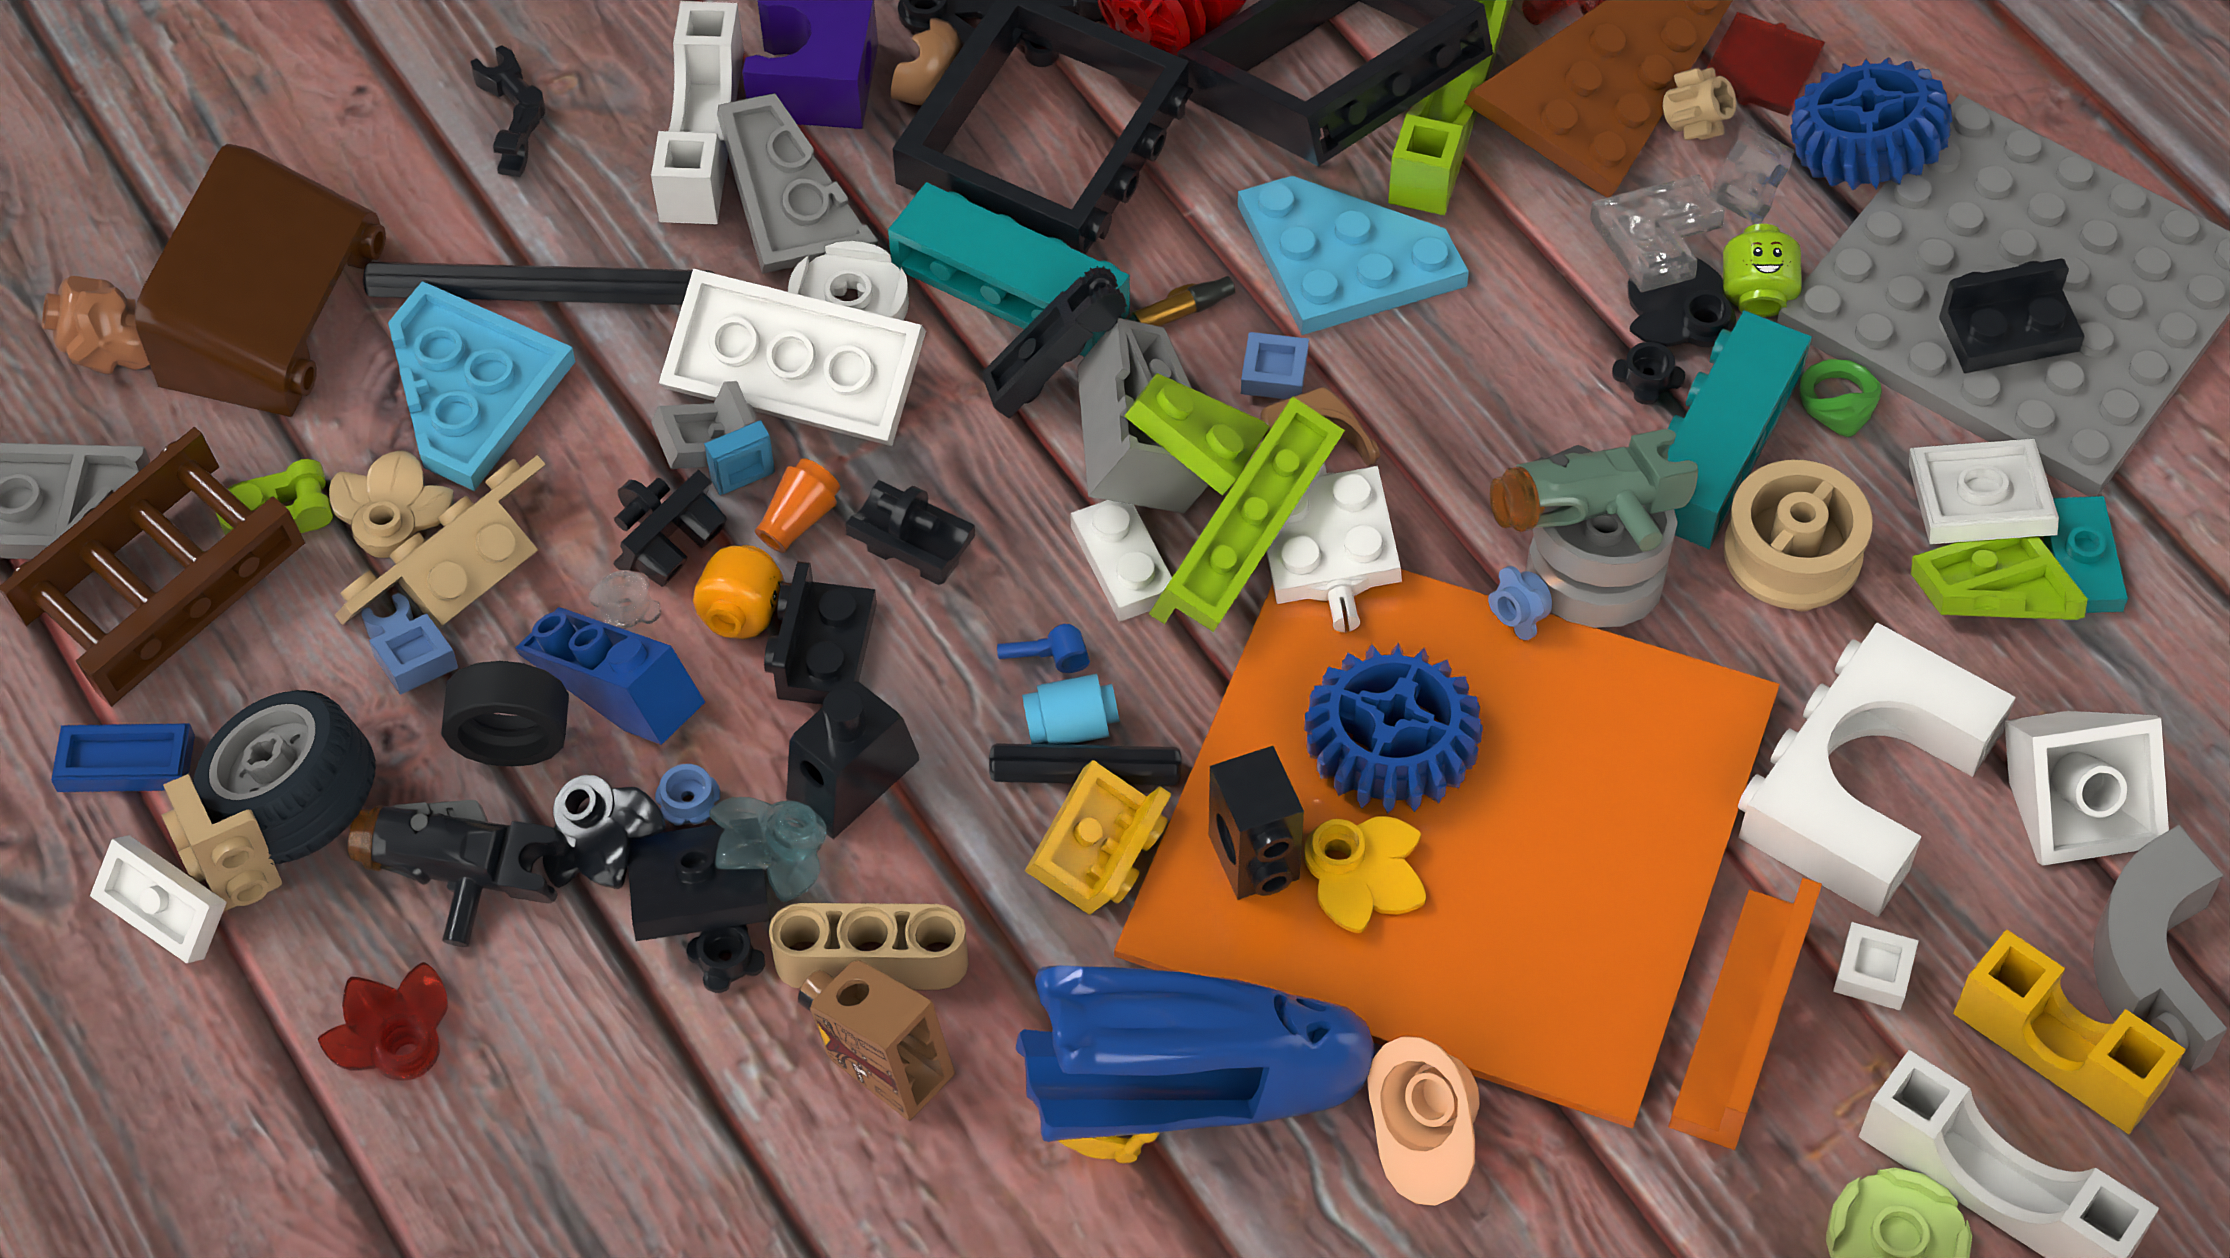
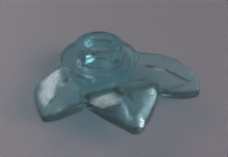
M731 797L710 809L709 816L725 829L719 839L716 850L715 865L717 868L767 869L769 883L776 896L782 902L798 898L815 884L821 868L816 852L821 849L824 843L827 828L822 817L808 805L797 801H780L772 805L752 797Z

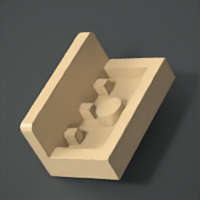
M189 774L163 785L173 810L161 816L187 873L197 882L206 879L210 890L227 902L223 912L236 906L253 904L262 899L267 892L282 885L274 861L269 859L271 854L268 855L267 844L252 810H244L212 825Z

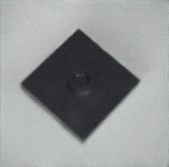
M757 818L663 832L644 839L630 840L628 872L632 925L636 941L770 921Z

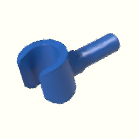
M1071 624L1059 625L1050 631L1048 638L1038 639L1037 641L997 644L999 659L1053 656L1057 670L1062 673L1079 672L1088 667L1090 663L1082 633Z

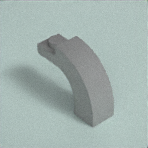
M2178 825L2146 844L2131 858L2122 870L2096 928L2093 962L2098 988L2113 1019L2116 1021L2121 1013L2127 1009L2185 1048L2186 1050L2180 1062L2190 1073L2212 1059L2227 1031V1027L2179 972L2170 956L2166 937L2170 929L2208 907L2223 874L2183 828Z

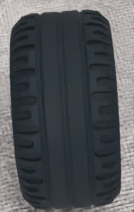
M295 690L277 693L260 699L227 721L213 736L203 751L195 771L193 785L212 825L244 810H252L267 844L268 855L271 854L269 859H272L274 864H281L301 859L320 850L337 838L353 822L363 808L371 791L375 777L376 760L368 739L334 700L319 692Z

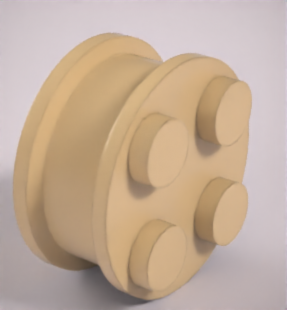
M1783 460L1765 465L1751 473L1741 483L1735 493L1731 507V520L1725 533L1723 545L1727 567L1743 589L1768 604L1796 611H1809L1813 608L1830 604L1846 594L1860 574L1864 551L1869 543L1872 532L1873 520L1870 505L1861 489L1850 478L1827 465L1807 460Z

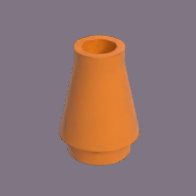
M802 458L795 467L788 466L763 520L755 529L756 535L772 549L785 553L798 537L837 505L835 496L841 489L839 482L821 465L806 458Z

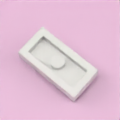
M1106 500L1070 513L1071 529L1118 621L1121 622L1151 611L1172 577L1133 504Z
M130 835L111 840L90 894L93 899L185 963L205 958L227 903Z

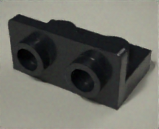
M2060 258L2044 262L2030 261L2017 267L1985 273L1971 272L1954 278L1949 282L1939 319L1964 373L2080 352L2085 336L2063 292L2069 272L2065 259Z
M797 561L792 583L783 582L779 592L777 615L778 619L782 620L779 635H770L765 649L764 669L766 673H773L777 699L823 705L825 697L831 691L844 688L850 682H859L877 605L875 589L813 582L811 563Z

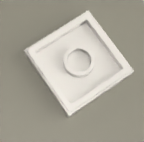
M2035 439L1910 448L1909 468L1929 544L2057 535L2059 517Z

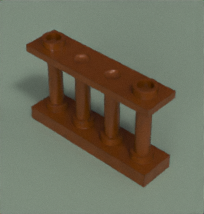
M193 427L177 441L168 444L158 457L32 560L20 565L13 572L12 576L0 585V592L17 618L26 627L42 613L46 612L86 650L75 661L95 692L111 707L305 544L290 511L274 496L257 510L252 511L211 475L220 466L203 434L196 427ZM190 491L194 492L234 528L207 551H203L163 515ZM142 531L149 535L185 568L158 592H154L114 555ZM93 571L136 609L109 633H105L65 596Z

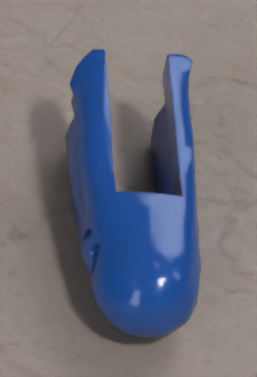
M1067 965L1042 967L1038 970L1035 978L1040 1002L1049 1015L1052 1032L1023 1029L1018 1035L1015 1048L1025 1060L1026 1096L1038 1107L1041 1135L1045 1142L1247 1125L1331 1109L1350 1100L1363 1088L1367 1082L1372 1059L1375 1057V1045L1368 1025L1360 1016L1345 1006L1292 995L1277 989L1236 979L1142 968Z

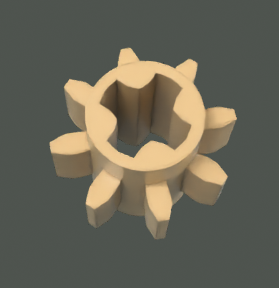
M1698 67L1676 73L1674 78L1677 88L1668 90L1663 99V111L1670 127L1678 132L1684 131V139L1687 141L1695 138L1704 140L1723 135L1725 130L1722 121L1730 119L1736 110L1735 92L1730 82L1722 76L1715 77L1714 68L1700 70Z

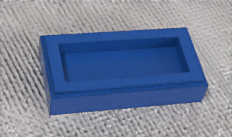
M190 723L61 725L51 781L57 792L165 791L164 784L189 774L195 734Z

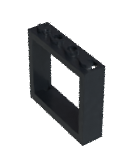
M995 0L892 148L895 182L916 193L919 192L926 182L947 192H956L975 205L997 215L1009 216L1019 225L1048 238H1057L1066 243L1070 248L1086 255L1098 238L1105 239L1112 222V213L1120 202L1127 203L1133 196L1138 185L1139 172L1146 161L1150 160L1153 162L1159 156L1166 140V130L1173 119L1181 120L1184 117L1185 104L1193 93V88L1188 86L1189 61L1044 0ZM1021 38L1149 91L1072 209L942 154Z
M1260 0L1177 52V55L1189 61L1188 86L1193 88V93L1189 98L1190 101L1319 167L1491 56L1493 49L1485 6L1475 0ZM1358 1L1418 28L1417 31L1307 101L1247 72ZM1322 128L1324 138L1320 140V137H1322L1320 129Z

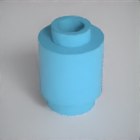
M1097 674L1037 685L1038 692L1022 695L1031 744L1071 745L1109 737L1107 724L1120 722L1113 685L1100 686Z

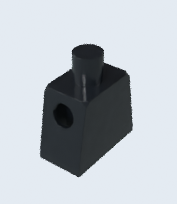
M850 682L844 688L831 691L825 697L823 707L795 731L789 741L787 803L834 840L919 761V754L903 717L860 682Z

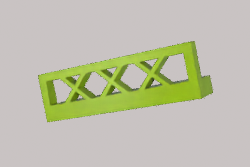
M1292 396L1158 598L1149 615L1165 624L1174 609L1177 608L1214 632L1345 430Z

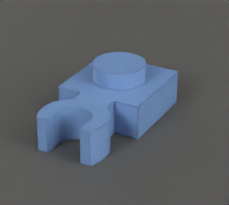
M397 593L392 596L396 609L393 615L383 618L377 617L369 607L362 609L361 613L367 634L370 637L369 642L374 658L401 695L457 669L458 665L453 649L428 614L414 619L408 599L404 595Z

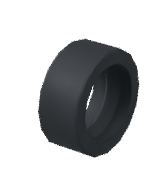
M509 661L475 663L458 670L447 681L441 735L449 748L473 761L494 766L534 765L551 759L564 747L569 693L561 680L546 670L525 663ZM494 713L513 714V715H517V716L500 715V714H494Z

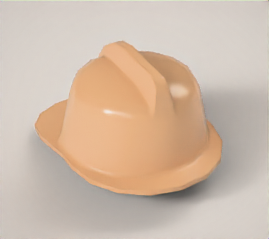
M1402 1036L1385 1044L1372 1059L1367 1077L1379 1156L1387 1179L1400 1195L1415 1204L1435 1206L1455 1198L1469 1181L1475 1164L1473 1123L1475 1122L1480 1105L1479 1090L1472 1072L1461 1060L1447 1054L1439 1045L1422 1037Z

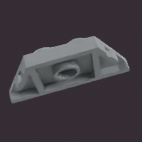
M0 443V558L33 559L150 463L145 447Z

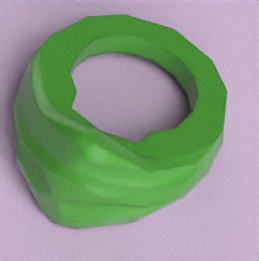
M1827 359L1810 366L1801 376L1799 395L1802 405L1809 415L1837 434L1849 438L1855 435L1871 418L1881 398L1882 390L1879 381L1866 367L1851 360ZM1844 378L1857 384L1862 393H1849L1834 398L1819 399L1814 389L1822 380Z

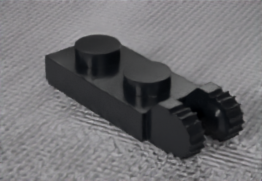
M1096 266V268H1090L1088 272H1084L1085 275L1083 277H1079L1065 292L1062 291L982 371L984 383L992 404L997 411L1010 419L1024 404L1030 403L1040 394L1044 384L1066 362L1074 360L1082 352L1086 342L1093 336V332L1109 331L1117 323V318H1122L1121 315L1126 312V299L1119 288L1116 289L1118 287L1117 280L1110 269H1105V266L1102 268Z

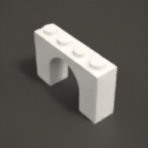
M1876 623L1862 643L1852 639L1847 645L1835 667V673L1839 676L1832 686L1828 687L1821 683L1814 691L1803 713V717L1807 721L1800 731L1796 732L1789 728L1782 736L1772 754L1770 762L1775 764L1768 776L1764 778L1756 774L1746 787L1738 803V808L1745 812L1738 838L1813 881L1822 883V886L1879 917L1910 871L1922 836L1852 797L1834 776L1828 756L1837 747L1855 738L1873 735L1889 736L1907 741L1973 777L2005 728L2004 720H2008L2016 697L1889 628Z

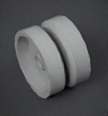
M1642 505L1663 536L1659 546L1650 551L1640 550L1617 514L1611 515L1607 513L1568 526L1533 528L1534 536L1529 549L1525 571L1537 574L1546 583L1552 597L1551 612L1566 621L1599 628L1621 627L1643 619L1659 604L1663 590L1668 560L1678 523L1674 509L1650 514L1646 507Z

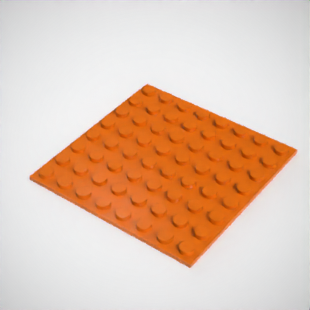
M1401 569L1402 582L1370 587L1354 596L1360 625L1356 629L1349 631L1346 612L1342 610L1345 632L1334 630L1329 600L1303 599L1277 604L1272 583L1115 946L1114 957L1153 970L1236 979L1277 989L1292 995L1345 1006L1366 1022L1373 1042L1384 1046L1402 1036L1422 1037L1439 1045L1447 1054L1461 1060L1475 1077L1633 1129L1739 811L1738 803L1747 787L1780 684L1598 628L1569 622L1551 614L1536 622L1537 634L1535 637L1529 640H1522L1515 634L1513 627L1503 624L1492 612L1488 602L1489 595ZM1399 642L1404 656L1414 658L1425 647L1426 653L1429 656L1428 664L1433 666L1448 659L1449 666L1452 669L1451 677L1466 676L1469 685L1468 695L1476 696L1480 706L1479 719H1481L1480 724L1483 725L1481 742L1477 744V761L1472 766V769H1466L1465 780L1460 784L1459 789L1446 786V794L1442 797L1440 803L1423 794L1421 805L1415 812L1405 800H1396L1394 808L1387 813L1383 807L1382 799L1372 798L1369 803L1361 808L1357 801L1358 791L1351 790L1338 796L1334 788L1335 777L1320 779V774L1317 771V759L1310 758L1307 752V731L1304 730L1305 713L1309 712L1310 694L1314 690V686L1322 685L1323 675L1328 667L1341 670L1342 660L1345 659L1347 653L1364 661L1366 651H1368L1371 644L1381 655H1391L1392 649ZM1419 706L1421 709H1423V710H1425L1426 712L1430 713V712L1427 711L1425 708ZM1346 732L1353 740V734ZM1354 741L1360 747L1369 751V749L1365 745L1357 741ZM1274 746L1304 810L1300 879L1291 882L1289 886L1278 893L1267 896L1254 894L1237 900L1208 835L1210 766ZM1376 816L1397 818L1421 832V838L1417 846L1404 859L1420 878L1425 890L1426 902L1416 910L1399 915L1381 914L1373 910L1370 922L1362 933L1345 930L1330 919L1318 903L1319 879L1309 871L1304 859L1306 840L1315 828L1332 819H1344L1359 825ZM1338 850L1326 854V856L1337 860L1349 858L1347 854Z

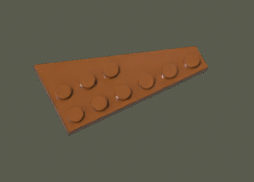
M1606 0L1473 89L1464 103L1610 199L1664 114V96L1668 90L1677 88L1674 75L1691 70L1733 0Z

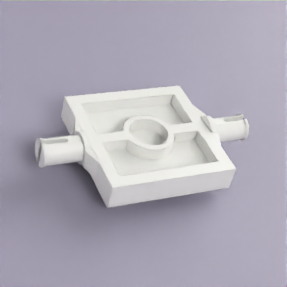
M1324 462L1266 551L1277 604L1303 599L1329 600L1334 630L1345 632L1342 611L1345 610L1349 631H1352L1360 625L1354 600L1355 595L1370 587L1402 582L1401 566L1378 466L1340 473H1327Z

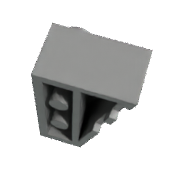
M1117 318V323L1103 334L1077 366L1088 497L1185 513L1209 485L1124 417V415L1156 373L1191 388L1165 328Z

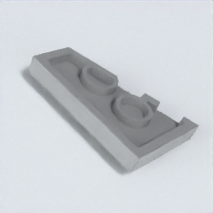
M776 94L718 105L717 117L762 274L796 267L807 256L810 263L816 257L826 254L825 246L836 242L859 241L877 246L878 240L867 224L863 226L847 203L848 197L837 181L832 182L813 155L814 148Z

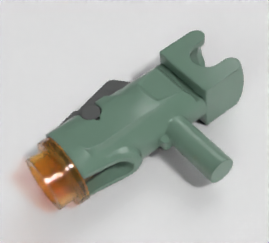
M1669 429L1632 435L1629 447L1627 448L1619 447L1594 452L1583 446L1576 445L1548 458L1541 457L1532 462L1517 464L1515 467L1507 469L1503 476L1494 478L1490 485V505L1497 523L1502 528L1513 527L1519 532L1539 527L1568 526L1607 513L1611 515L1617 514L1640 550L1650 551L1659 546L1663 536L1642 505L1646 507L1650 514L1685 507L1696 488L1698 465L1690 460L1680 462L1668 461V450L1676 437V433Z

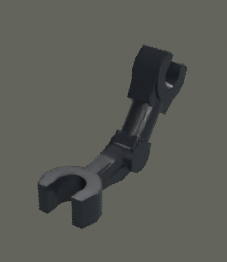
M501 45L495 48L498 66L486 67L478 58L470 62L477 87L497 97L506 95L515 104L511 125L508 130L501 129L497 133L493 150L494 153L502 154L497 167L498 174L521 177L528 159V139L540 123V119L545 115V104L542 91L533 85L528 86L523 81L522 70L512 50Z

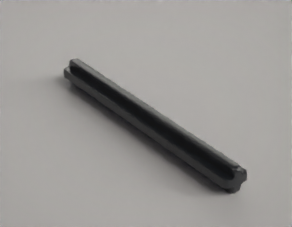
M369 262L364 268L363 286L366 295L384 298H409L423 281L464 300L683 305L693 270ZM701 270V271H705V272H709V273L715 274V273L712 272L711 270Z

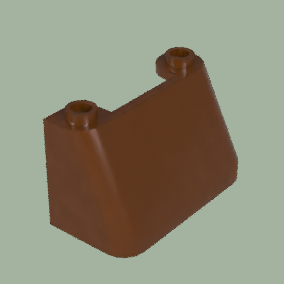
M233 144L222 146L138 297L135 310L136 329L158 387L292 417L302 396H307L311 393L316 381L317 367L316 363L310 359L306 340L346 263L348 266L364 269L367 263L379 259L384 250L386 231L384 226L380 225L377 214L254 149Z

